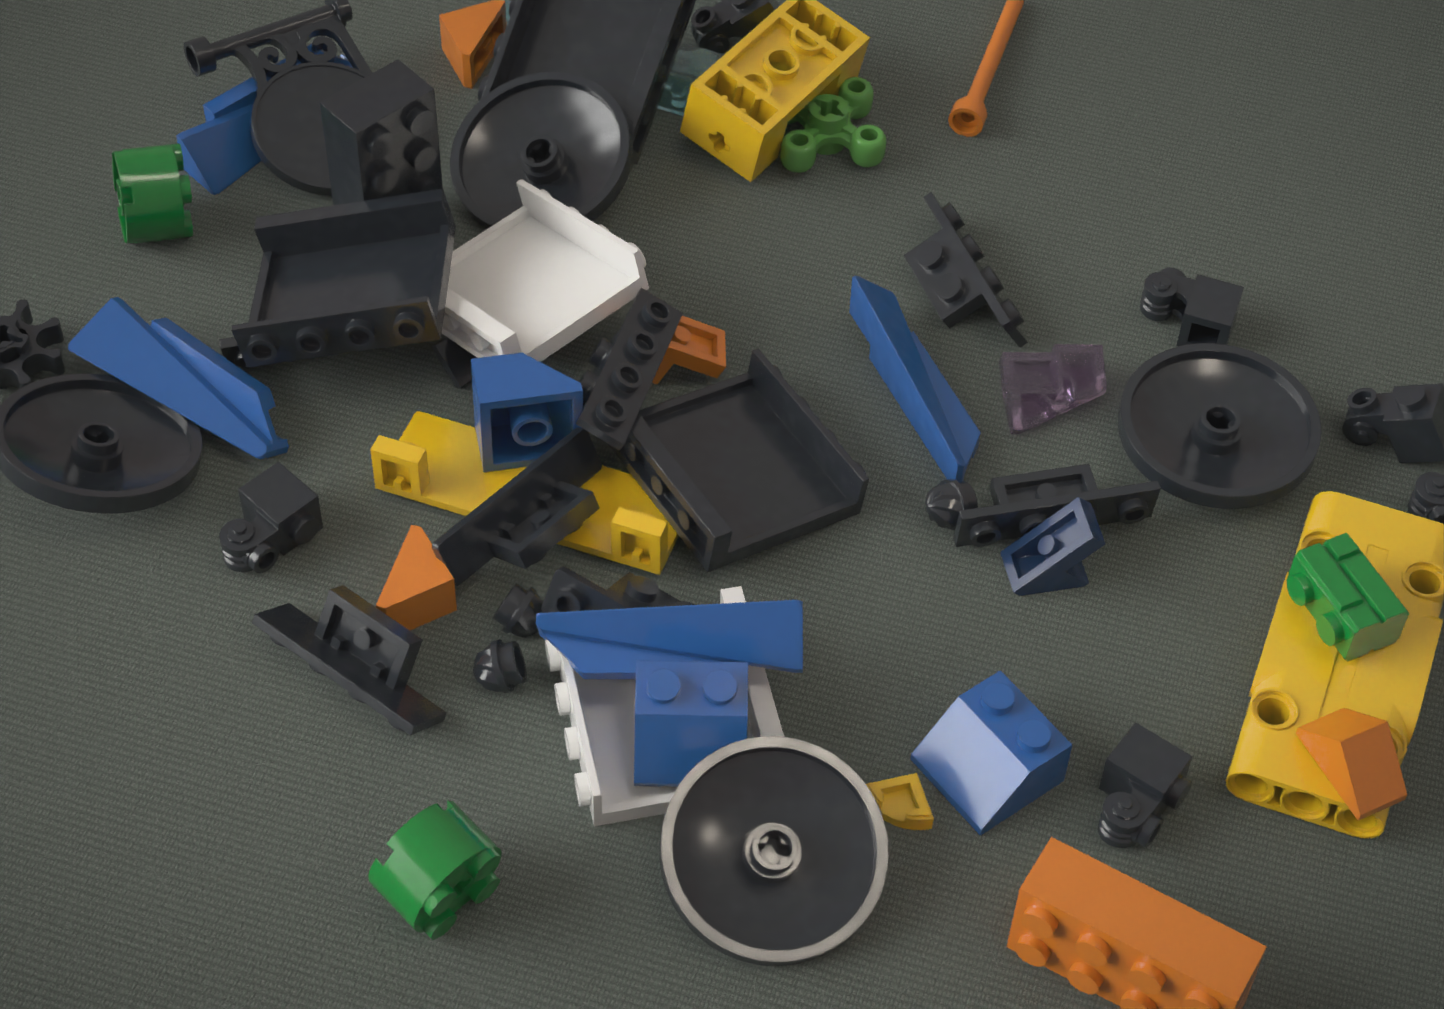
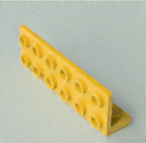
M421 411L414 413L399 441L378 435L370 449L375 489L467 516L527 468L520 467L483 472L475 427ZM602 465V469L580 487L594 493L600 509L587 518L577 531L568 534L557 544L660 575L679 535L630 473Z

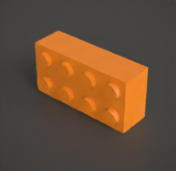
M1053 837L1046 844L1019 889L1007 947L1015 951L1026 963L1036 967L1044 966L1068 979L1070 984L1079 991L1086 994H1097L1118 1005L1121 1009H1242L1267 946Z

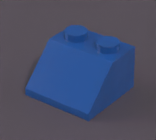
M524 353L471 359L475 431L483 472L528 467L575 428L580 427L575 424L583 409V389L580 382Z
M636 660L634 786L678 787L685 776L709 754L731 743L747 739L748 662Z
M1000 670L958 696L914 749L910 760L981 836L1064 781L1072 744Z

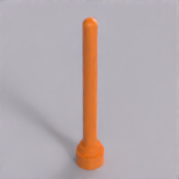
M1024 0L1006 1L968 95L958 99L952 107L948 122L951 129L959 135L972 137L982 131L987 119V109L984 100L1021 12Z

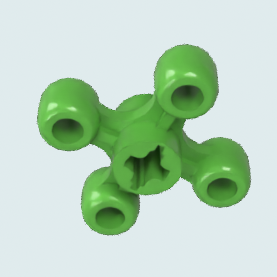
M861 77L848 78L841 84L838 96L834 94L816 96L787 123L793 124L798 121L804 127V130L790 131L782 140L780 159L787 170L794 173L806 172L814 165L816 153L822 155L836 154L844 146L850 150V156L854 163L861 167H875L882 162L886 152V135L883 130L877 126L867 124L857 128L850 121V119L864 118L871 111L873 106V87L870 82Z

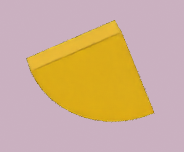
M917 773L866 784L880 808L883 820L903 829H932L934 817Z

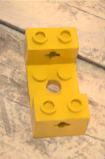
M786 0L691 84L680 132L746 180L752 182L778 158L787 123L818 95L834 94L838 96L839 88L846 79L858 77L870 37L817 0Z

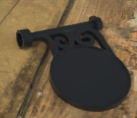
M325 0L324 6L213 43H209L204 36L184 42V54L187 63L196 77L216 71V61L230 56L237 57L248 68L254 79L257 92L251 116V136L258 156L267 168L285 183L309 193L332 196L320 102L372 74V71L345 28L347 22L351 21L353 17L349 1ZM316 37L312 42V51L324 50L326 52L324 54H314L308 50L306 43L311 38ZM335 42L341 47L352 67L334 63L337 54ZM262 45H272L280 49L285 55L286 61L283 64L276 65L279 58V52L276 48L265 47L259 52L258 57L251 49ZM297 59H298V61H300L302 64L296 65Z

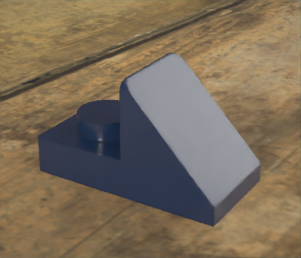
M1077 497L1002 550L1000 554L1013 593L1023 596L1088 585L1089 580L1082 560L1104 546L1105 541L1091 503Z

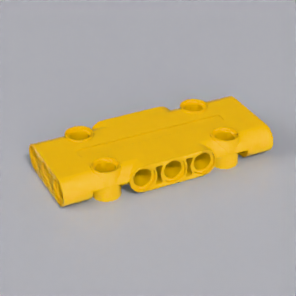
M1327 491L1315 495L1312 499L1296 554L1301 549L1317 543L1322 545L1326 540L1347 532L1409 612L1400 638L1395 643L1376 651L1371 649L1368 654L1347 662L1335 645L1328 646L1323 642L1317 631L1316 620L1306 606H1299L1292 600L1287 589L1286 580L1289 574L1287 572L1250 689L1249 697L1251 699L1226 777V787L1234 796L1246 802L1354 837L1375 838L1384 832L1390 807L1358 821L1298 738L1296 731L1298 727L1342 708L1386 720L1389 724L1401 767L1418 720L1443 619L1439 618L1444 601V524L1339 492Z

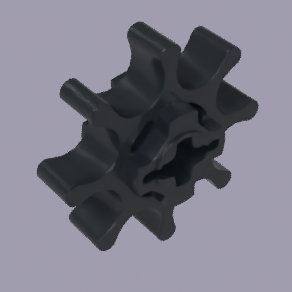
M25 299L17 302L16 310L12 315L0 317V389H7L8 386L20 389L32 383L31 378L36 372L49 371L57 375L65 372L61 351L59 349H45L50 345L64 341L59 319L53 317L43 324L30 325L33 322L29 303Z

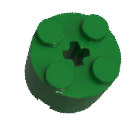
M179 143L122 149V151L112 152L114 190L118 195L119 207H117L125 243L135 242V244L193 237L190 210H184L183 207L187 203H192L191 186L188 175H179L180 171H184L183 155Z
M447 801L446 810H443L436 803L425 808L405 823L386 843L394 852L384 865L376 858L368 875L371 885L416 932H425L432 940H436L454 925L457 920L455 912L469 900L479 904L496 890L500 884V879L494 872L500 863L502 852L454 801Z

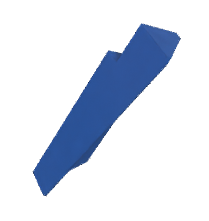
M312 44L307 46L308 50L314 54H324L326 52L324 50L314 52L311 49ZM336 55L334 63L352 67L345 55ZM286 59L276 63V65L285 63ZM297 59L296 65L302 64V63H301L300 61H298V59ZM253 77L203 104L206 122L176 135L177 142L182 150L184 170L211 194H219L262 161L257 154L251 136L252 109L257 97Z
M852 277L849 313L870 344L869 359L946 479H955L958 482L963 481L971 458H974L979 446L981 432L914 331L910 332L894 293L862 277Z
M119 297L111 298L68 345L69 351L257 459L269 458L287 453L289 444L287 439H282L276 435L268 412L269 409L276 406L270 388L166 317L152 320L150 326L124 300Z
M801 600L536 614V625L540 636L544 640L547 639L569 661L571 667L583 679H636V660L748 662V666L803 673V602Z

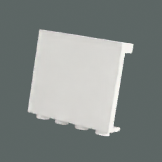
M521 179L516 183L523 206L452 253L442 334L477 358L524 353L541 362L633 300L641 287L645 290L649 289L644 270L646 260L641 250L634 243L625 242L612 234L604 225H597L582 216L574 207H567L554 199L546 190H539Z
M741 586L720 589V604L746 602ZM545 640L549 671H559L562 681L561 683L554 684L558 712L560 716L569 714L572 726L564 728L568 757L570 761L579 759L582 772L574 774L579 806H590L594 826L665 814L677 787L634 786L636 679H583L571 667L569 661L548 640ZM748 666L747 739L762 736L784 737L765 668Z

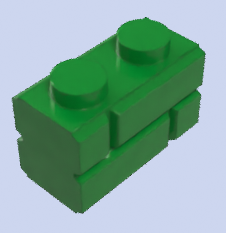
M1347 532L1326 540L1322 545L1317 543L1301 549L1294 556L1286 580L1289 595L1297 605L1306 606L1316 620L1317 631L1323 642L1328 646L1335 645L1347 662L1368 654L1371 649L1376 651L1391 645L1400 638L1409 612Z

